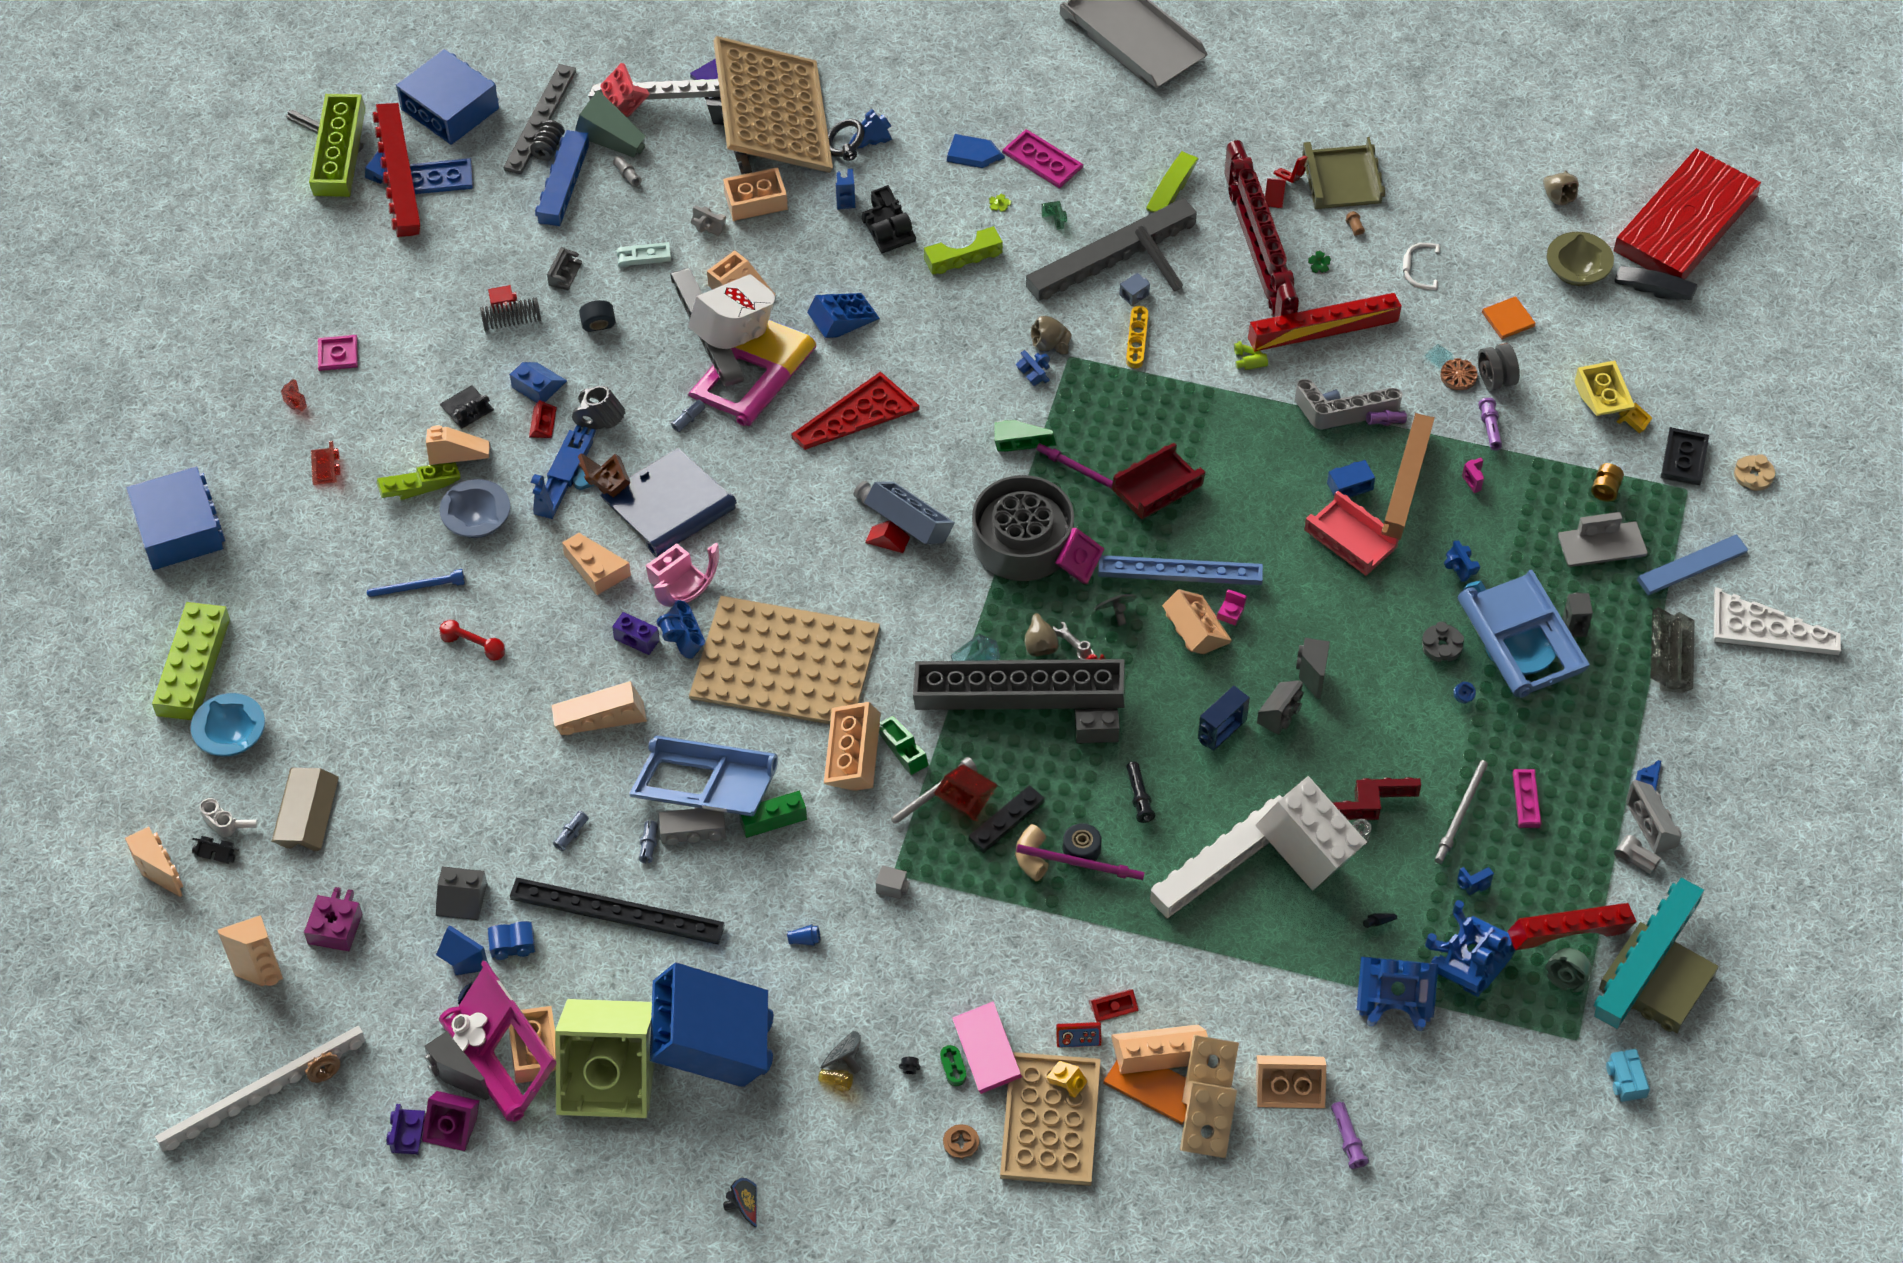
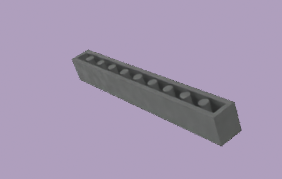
M1182 198L1026 275V288L1038 302L1043 299H1049L1053 294L1065 291L1069 286L1075 283L1079 284L1085 278L1091 275L1095 276L1101 270L1107 267L1111 268L1123 259L1128 260L1139 251L1144 252L1146 249L1135 234L1138 227L1145 226L1155 243L1160 244L1165 238L1169 236L1174 237L1180 231L1192 228L1196 224L1197 211L1185 198Z

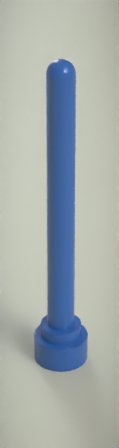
M463 569L454 570V572L446 576L368 589L367 596L374 597L448 583L456 584L457 586L465 585Z

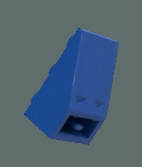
M862 293L815 295L807 311L825 338L840 337L880 319Z

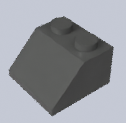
M1305 638L1304 646L1299 645L1296 669L1300 670L1299 679L1317 699H1321L1330 641Z
M1117 708L1074 709L1076 743L1119 742V716Z
M442 866L437 884L436 916L479 920L487 887L485 871Z

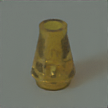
M821 1069L818 1081L840 1092L851 1089L853 1074L849 1073L848 1070Z

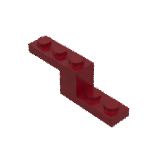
M1363 778L1356 780L1354 790L1355 802L1347 800L1332 803L1347 820H1379L1381 811L1380 798L1419 797L1421 778Z

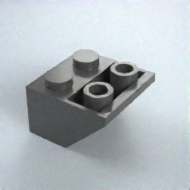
M1300 680L1280 682L1258 711L1257 724L1278 735L1283 728L1287 729L1293 714L1297 715L1302 707L1300 701L1304 694L1302 691L1303 682Z

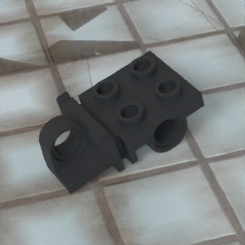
M889 185L871 191L873 209L862 212L861 219L864 224L866 223L881 254L915 242L916 236L912 230L910 217L906 212H902L901 204L899 205V200H896Z

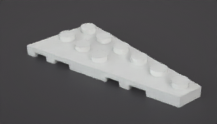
M1715 587L1713 642L1831 655L1840 654V633L1819 625L1811 626L1803 623V619L1787 617L1784 615V612L1755 601L1750 603L1740 599L1741 596L1729 595L1722 592V589Z

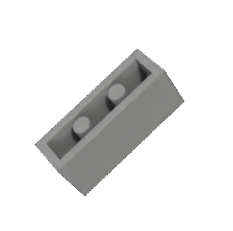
M702 808L659 812L662 844L672 846L679 842L697 843L700 840L718 841L721 838H726L724 812Z

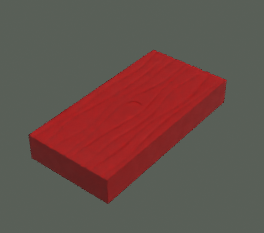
M1696 148L1617 236L1614 252L1647 270L1686 279L1758 196L1761 182Z

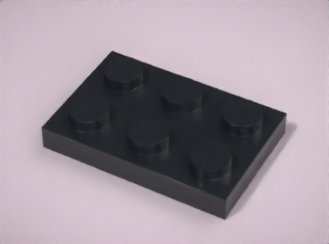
M1670 427L1660 478L1700 486L1709 435Z

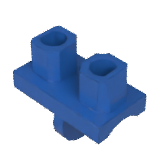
M1026 350L1022 351L1021 355L1023 358L1015 364L1022 374H1025L1032 368L1033 371L1026 377L1033 386H1036L1041 381L1044 383L1049 382L1050 379L1042 368H1045V370L1050 368L1048 364L1050 357L1047 354L1040 355L1036 353L1034 355L1036 360H1034Z
M1458 540L1453 542L1452 548L1446 553L1447 559L1444 561V565L1447 569H1454L1461 582H1466L1470 575L1478 573L1480 565L1478 561L1470 560L1472 555L1470 547L1462 546Z

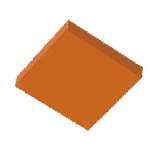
M1516 296L1482 309V314L1501 339L1533 328L1536 324Z

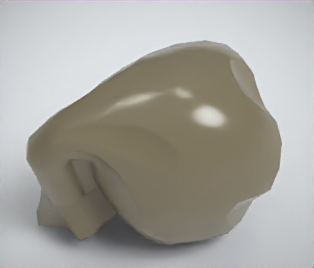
M1566 170L1563 173L1547 176L1543 180L1546 195L1553 203L1566 205L1576 199L1579 187L1578 178L1569 174Z
M1038 317L1031 327L1033 346L1040 351H1050L1055 348L1062 355L1069 353L1068 344L1072 337L1071 332L1052 317Z
M1038 613L1033 615L1031 625L1025 634V646L1032 657L1055 653L1059 647L1056 632Z

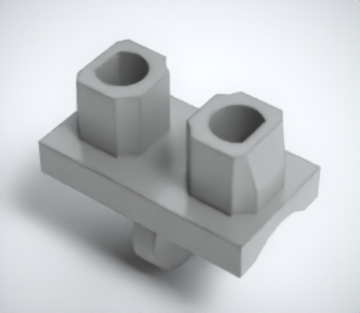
M695 205L692 209L691 224L695 225L699 232L706 230L719 237L726 223V216L722 214L716 215L712 213L710 208L705 206L701 208Z

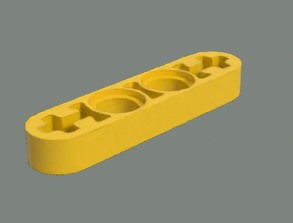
M1136 306L1131 311L1126 364L1133 369L1140 368L1144 363L1148 310L1144 306ZM1138 313H1142L1141 321L1137 320ZM1134 328H1141V329H1143V331L1140 332V333H1137V332H1134L1133 329H1134ZM1137 342L1140 343L1142 346L1135 348L1131 344ZM1134 353L1137 354V361H1133Z

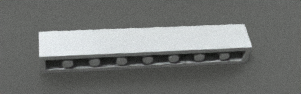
M1279 795L1275 799L1268 800L1263 808L1259 811H1253L1248 816V819L1242 823H1237L1228 834H1222L1213 845L1203 848L1197 857L1188 859L1178 871H1172L1166 880L1156 883L1151 889L1150 902L1168 919L1269 843L1268 839L1255 825L1282 796Z

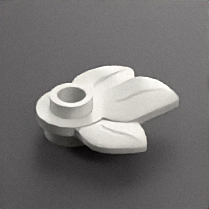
M475 1013L471 1016L460 1014L453 1019L452 1028L455 1033L453 1039L463 1052L469 1044L474 1047L484 1044L486 1034L482 1027L488 1021L484 1014Z

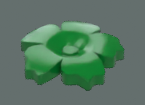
M1316 251L1315 255L1308 258V263L1313 264L1310 267L1312 272L1317 273L1320 270L1321 273H1326L1329 270L1327 265H1330L1331 258L1330 256H1325V253L1322 251Z

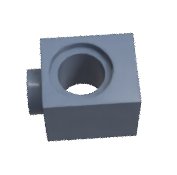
M1138 273L1120 283L1119 295L1131 306L1149 296L1150 283Z

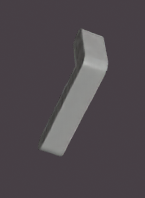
M1301 379L1297 382L1295 402L1315 428L1327 429L1365 421L1368 412H1382L1383 410H1390V412L1400 411L1403 393L1397 388H1388L1327 401L1314 382L1309 379Z

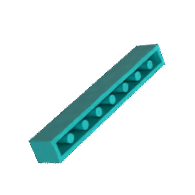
M1682 877L1677 884L1672 883L1667 892L1668 898L1660 901L1657 907L1658 913L1656 916L1652 914L1646 924L1648 926L1647 930H1642L1636 939L1637 945L1635 948L1631 946L1625 956L1627 958L1626 962H1621L1615 971L1616 977L1614 980L1611 978L1608 980L1604 988L1606 992L1603 996L1599 995L1594 1002L1593 1007L1596 1008L1594 1017L1617 1030L1702 900L1704 889Z

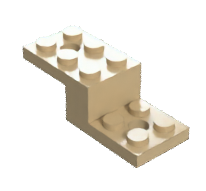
M1193 1035L1182 1102L1187 1104L1180 1145L1181 1151L1226 1158L1237 1090L1231 1087L1239 1046L1238 1042ZM1210 1055H1216L1218 1063L1215 1067L1211 1068L1207 1065V1058ZM1210 1125L1212 1134L1207 1138L1202 1137V1127Z

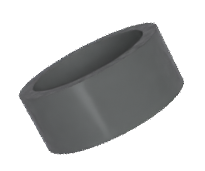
M1030 475L1006 477L986 487L976 499L972 511V545L975 555L981 564L997 576L1015 581L1041 579L1060 568L1055 562L1072 528H1074V510L1065 492L1046 479Z

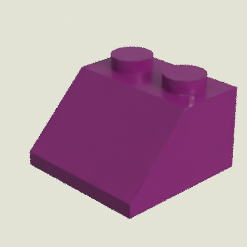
M436 1091L428 1098L422 1142L465 1151L477 1120L480 1100Z

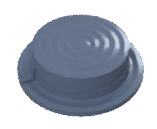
M483 479L467 480L455 485L444 495L440 503V517L445 527L454 534L468 538H481L492 534L505 523L510 513V500L505 490L494 482Z

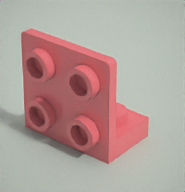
M620 63L600 85L603 95L626 117H629L650 95L648 89L633 85L624 63Z

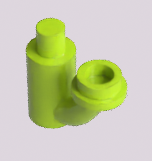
M1241 341L1234 343L1236 355L1239 354L1241 356L1243 352L1251 354L1250 356L1242 357V360L1235 361L1237 369L1244 368L1245 370L1268 366L1266 353L1261 351L1254 352L1251 346L1242 345Z

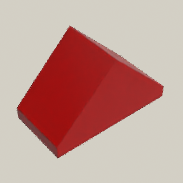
M1267 178L1265 199L1268 207L1283 208L1285 179Z
M888 520L872 526L865 543L904 553L910 536L895 523Z

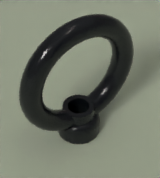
M846 119L832 127L828 133L832 156L843 157L846 161H852L857 157L856 149L862 143L865 133L860 121ZM848 126H853L857 129V136L851 144L843 145L840 150L833 148V139L840 130Z

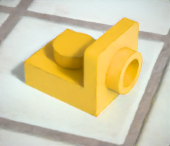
M1635 402V409L1619 412L1620 417L1616 422L1621 424L1623 421H1626L1640 434L1650 423L1652 417Z

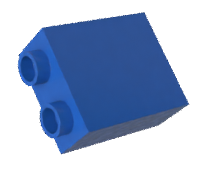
M675 962L653 980L650 1061L739 1087H745L758 1076L765 1075L773 1062V1052L767 1048V1035L774 1019L772 1009L768 1008V990Z

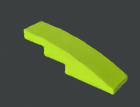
M1181 151L1155 190L1146 210L1154 213L1173 203L1180 190H1183L1199 158Z

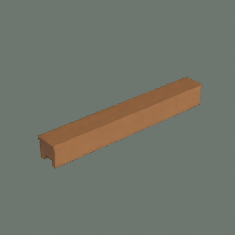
M1415 413L1381 532L1382 535L1401 540L1435 417Z

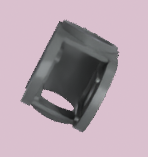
M596 386L580 392L578 400L581 406L574 409L572 420L582 428L588 427L589 429L597 430L605 427L609 429L621 422L624 414H626V409L608 387ZM590 398L597 399L599 402H592L590 401ZM583 416H588L592 420L588 421L584 419Z

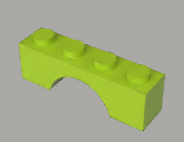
M992 226L977 231L974 242L964 248H950L942 242L924 247V260L932 275L937 273L943 274L953 268L959 269L969 263H979L982 259L999 256L1003 253V241L995 227Z

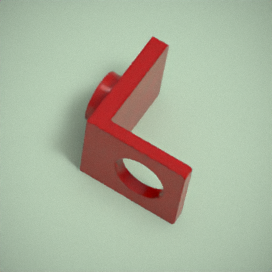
M1304 155L1298 158L1292 173L1280 168L1275 170L1273 174L1291 183L1296 182L1306 171L1305 164L1308 157Z

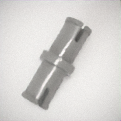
M622 156L615 157L613 165L618 168L620 175L626 178L633 187L634 185L635 187L639 186L642 179L637 175L634 167L628 164Z

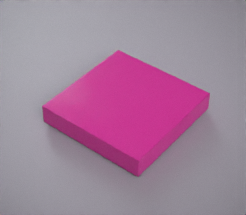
M357 335L318 338L319 371L358 368Z
M1072 528L1055 564L1081 583L1088 584L1104 548L1079 529Z

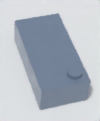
M894 481L874 482L864 501L866 505L924 544L944 543L955 524L954 521Z

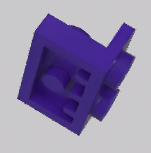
M396 1104L395 1111H392L390 1115L392 1129L391 1132L387 1133L386 1144L390 1146L392 1153L419 1155L426 1116L425 1111L402 1109L401 1104Z

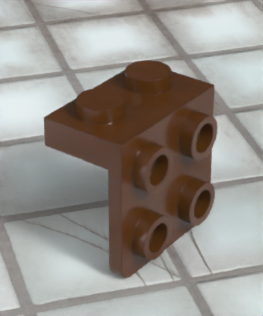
M582 453L578 455L579 466L584 471L585 480L590 485L594 484L603 494L607 493L614 498L631 483L621 457L617 454H614L602 466Z

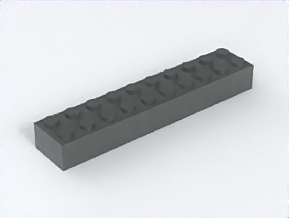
M1125 660L915 661L913 685L915 710L1125 708Z

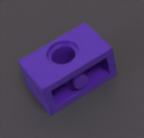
M625 612L621 613L612 626L614 640L647 655L651 654L660 641L658 627Z

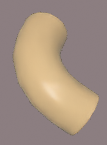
M1031 824L1023 832L1017 841V845L1039 848L1046 840V835L1036 825ZM1015 853L1020 868L1034 881L1040 880L1047 872L1049 864L1043 859Z

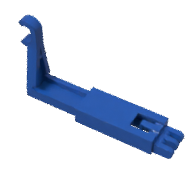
M576 425L574 431L569 430L547 474L548 481L546 485L543 476L533 475L530 483L535 484L533 489L534 515L553 519L568 487H572L573 479L578 475L577 472L580 468L578 455L582 453L587 456L593 444V437L596 433L595 429H591L589 434H587L589 428L584 427L581 431L580 425ZM571 440H574L573 445L579 448V442H583L580 449L568 447Z

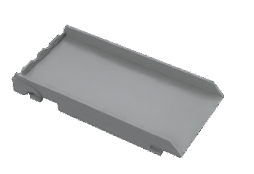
M1068 0L1067 3L1062 2L1060 4V16L1066 20L1070 19V22L1076 27L1080 25L1087 31L1089 38L1145 84L1149 82L1156 89L1208 55L1199 39L1150 0Z

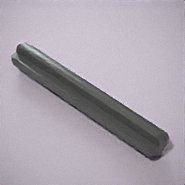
M1145 226L1138 227L1135 234L1173 291L1181 289L1183 286L1182 282Z

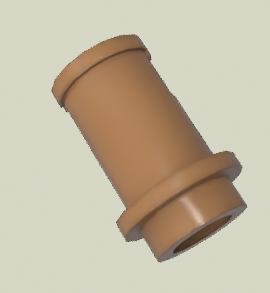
M1355 211L1349 212L1346 215V223L1350 225L1354 236L1363 234L1365 229L1360 221V215Z

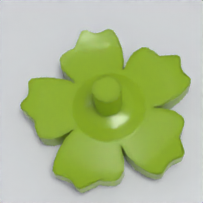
M1002 193L996 195V198L991 196L989 198V204H991L989 208L995 211L999 208L1000 212H1005L1008 209L1007 206L1011 205V200L1005 199V194Z

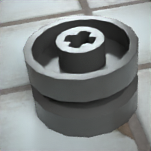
M1509 343L1499 344L1495 349L1493 347H1486L1478 351V369L1487 390L1500 389L1502 385L1506 387L1517 385L1520 378L1519 363L1516 353Z

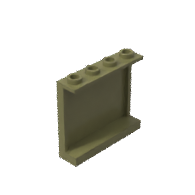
M1367 137L1366 145L1314 150L1312 149L1311 142H1303L1302 156L1308 157L1305 167L1314 209L1382 203V197H1385V187L1381 186L1382 174L1378 172V158L1374 157L1375 145L1371 144L1370 137Z
M1642 922L1636 927L1603 976L1599 986L1603 994L1606 992L1604 988L1610 978L1614 980L1616 977L1615 971L1621 962H1626L1627 958L1625 956L1630 947L1635 948L1637 945L1636 939L1642 930H1647L1648 926ZM1674 942L1631 1009L1639 1011L1647 1020L1658 1022L1664 1030L1668 1032L1673 1031L1678 1034L1682 1023L1709 982H1712L1719 966L1681 944Z

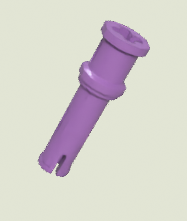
M1493 398L1481 399L1478 406L1482 411L1481 420L1486 425L1491 450H1499L1502 447V442L1497 424L1499 414L1495 410L1496 401Z
M1336 1102L1331 1106L1343 1138L1342 1149L1349 1158V1168L1364 1167L1369 1163V1160L1364 1156L1362 1150L1363 1143L1356 1137L1345 1103Z

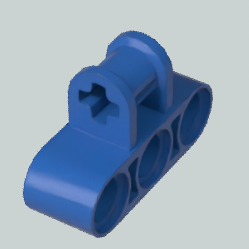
M677 600L667 614L660 616L656 621L657 626L663 632L662 638L664 641L675 642L679 652L688 659H693L705 644V639L690 606L682 600Z

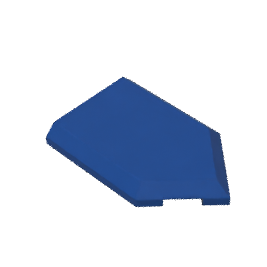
M954 134L946 162L984 168L997 160L1005 159V156L992 140Z

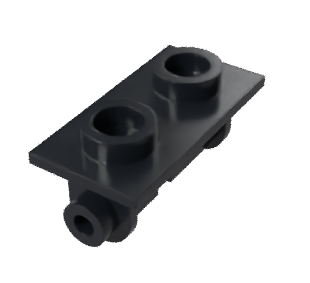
M201 836L200 839H192L197 841V846L194 845L192 848V854H195L196 857L211 860L212 853L215 852L213 860L229 864V862L233 863L236 856L233 852L239 851V849L233 847L234 843L221 840L219 844L213 842L214 838Z

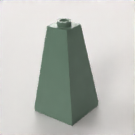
M597 90L579 114L575 131L588 133L590 142L634 158L637 153L641 154L646 146L644 144L646 136Z

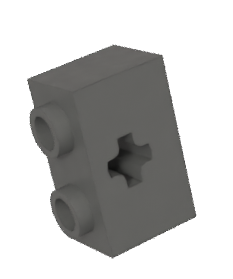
M1577 592L1568 594L1562 619L1573 638L1587 637L1593 615L1589 593Z

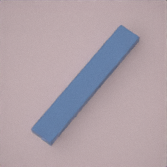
M1736 534L1638 576L1637 581L1647 595H1650L1747 553L1748 548Z

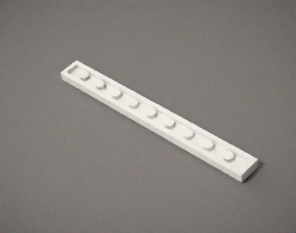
M359 1025L156 1135L155 1138L162 1152L176 1149L181 1142L186 1139L196 1138L204 1129L208 1127L214 1128L226 1117L236 1116L241 1112V1109L248 1105H256L263 1097L278 1093L283 1086L298 1082L306 1074L305 1070L308 1068V1063L313 1062L314 1057H320L321 1053L326 1055L331 1052L340 1059L345 1052L357 1050L365 1042Z

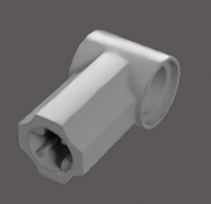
M1626 835L1614 851L1616 858H1622L1626 861V864L1631 862L1649 874L1654 872L1661 861V857L1642 847L1640 840L1632 835Z

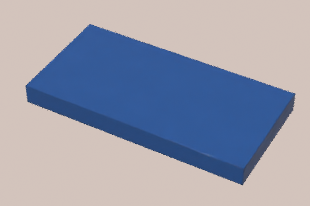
M471 158L410 164L415 194L473 189Z

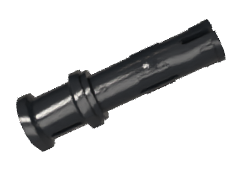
M1135 761L1130 762L1126 765L1134 794L1132 803L1137 810L1136 819L1140 823H1148L1154 820L1156 816L1151 808L1152 800L1146 793L1139 763L1137 764Z

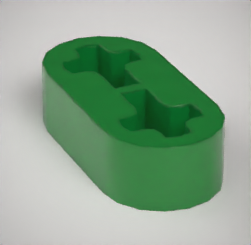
M953 1045L943 1047L940 1052V1061L946 1079L952 1086H961L966 1081V1069L960 1051ZM948 1052H951V1054L954 1055V1063H950V1060L947 1057ZM956 1068L957 1073L961 1074L960 1079H956L953 1076V1069Z

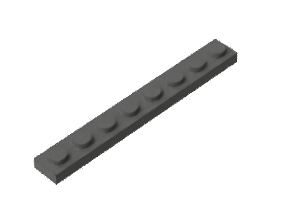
M558 64L504 165V171L520 175L523 173L532 156L530 146L543 122L551 120L576 73V67Z

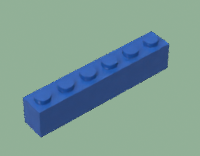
M566 130L564 137H561L560 149L556 151L555 163L550 168V177L546 178L545 190L541 192L540 204L535 209V216L538 217L539 224L561 226L590 145L588 133Z

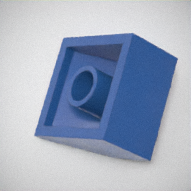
M522 362L509 374L512 388L536 403L539 400L546 402L567 382L566 379L538 362Z

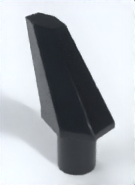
M1373 913L1368 915V919L1363 921V926L1365 928L1380 926L1396 920L1397 915Z

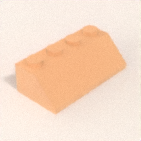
M870 702L832 708L824 775L825 785L854 791L873 788L881 713Z
M261 915L218 929L220 939L235 976L260 986H272L283 979Z
M1199 1025L1112 1034L1111 1039L1120 1074L1186 1067L1189 1064L1193 1035L1208 1037L1207 1032Z

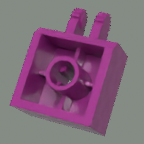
M339 887L334 888L331 897L317 895L304 930L307 944L350 952L362 918L359 902L352 901L354 898L353 890H347L344 900L339 899L341 896V888Z

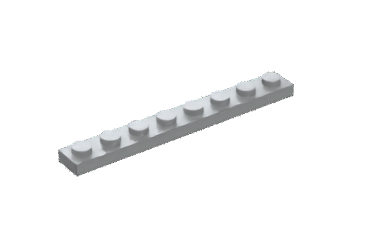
M718 79L633 82L635 86L648 89L650 95L645 100L721 97ZM593 84L589 99L593 97L597 90L603 94L600 87L601 84Z

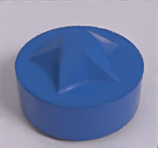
M1461 682L1454 688V697L1462 704L1469 703L1476 696L1475 687L1469 682Z

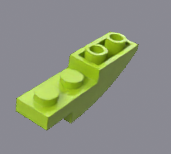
M456 462L417 467L415 473L377 478L376 484L381 498L399 496L400 500H405L449 486L458 481L461 476Z

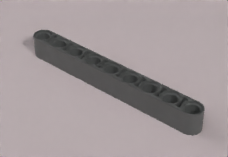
M690 268L670 273L672 283H675V290L690 318L696 296L701 295L702 292ZM699 337L724 387L744 382L742 370L731 348L721 349L714 347Z

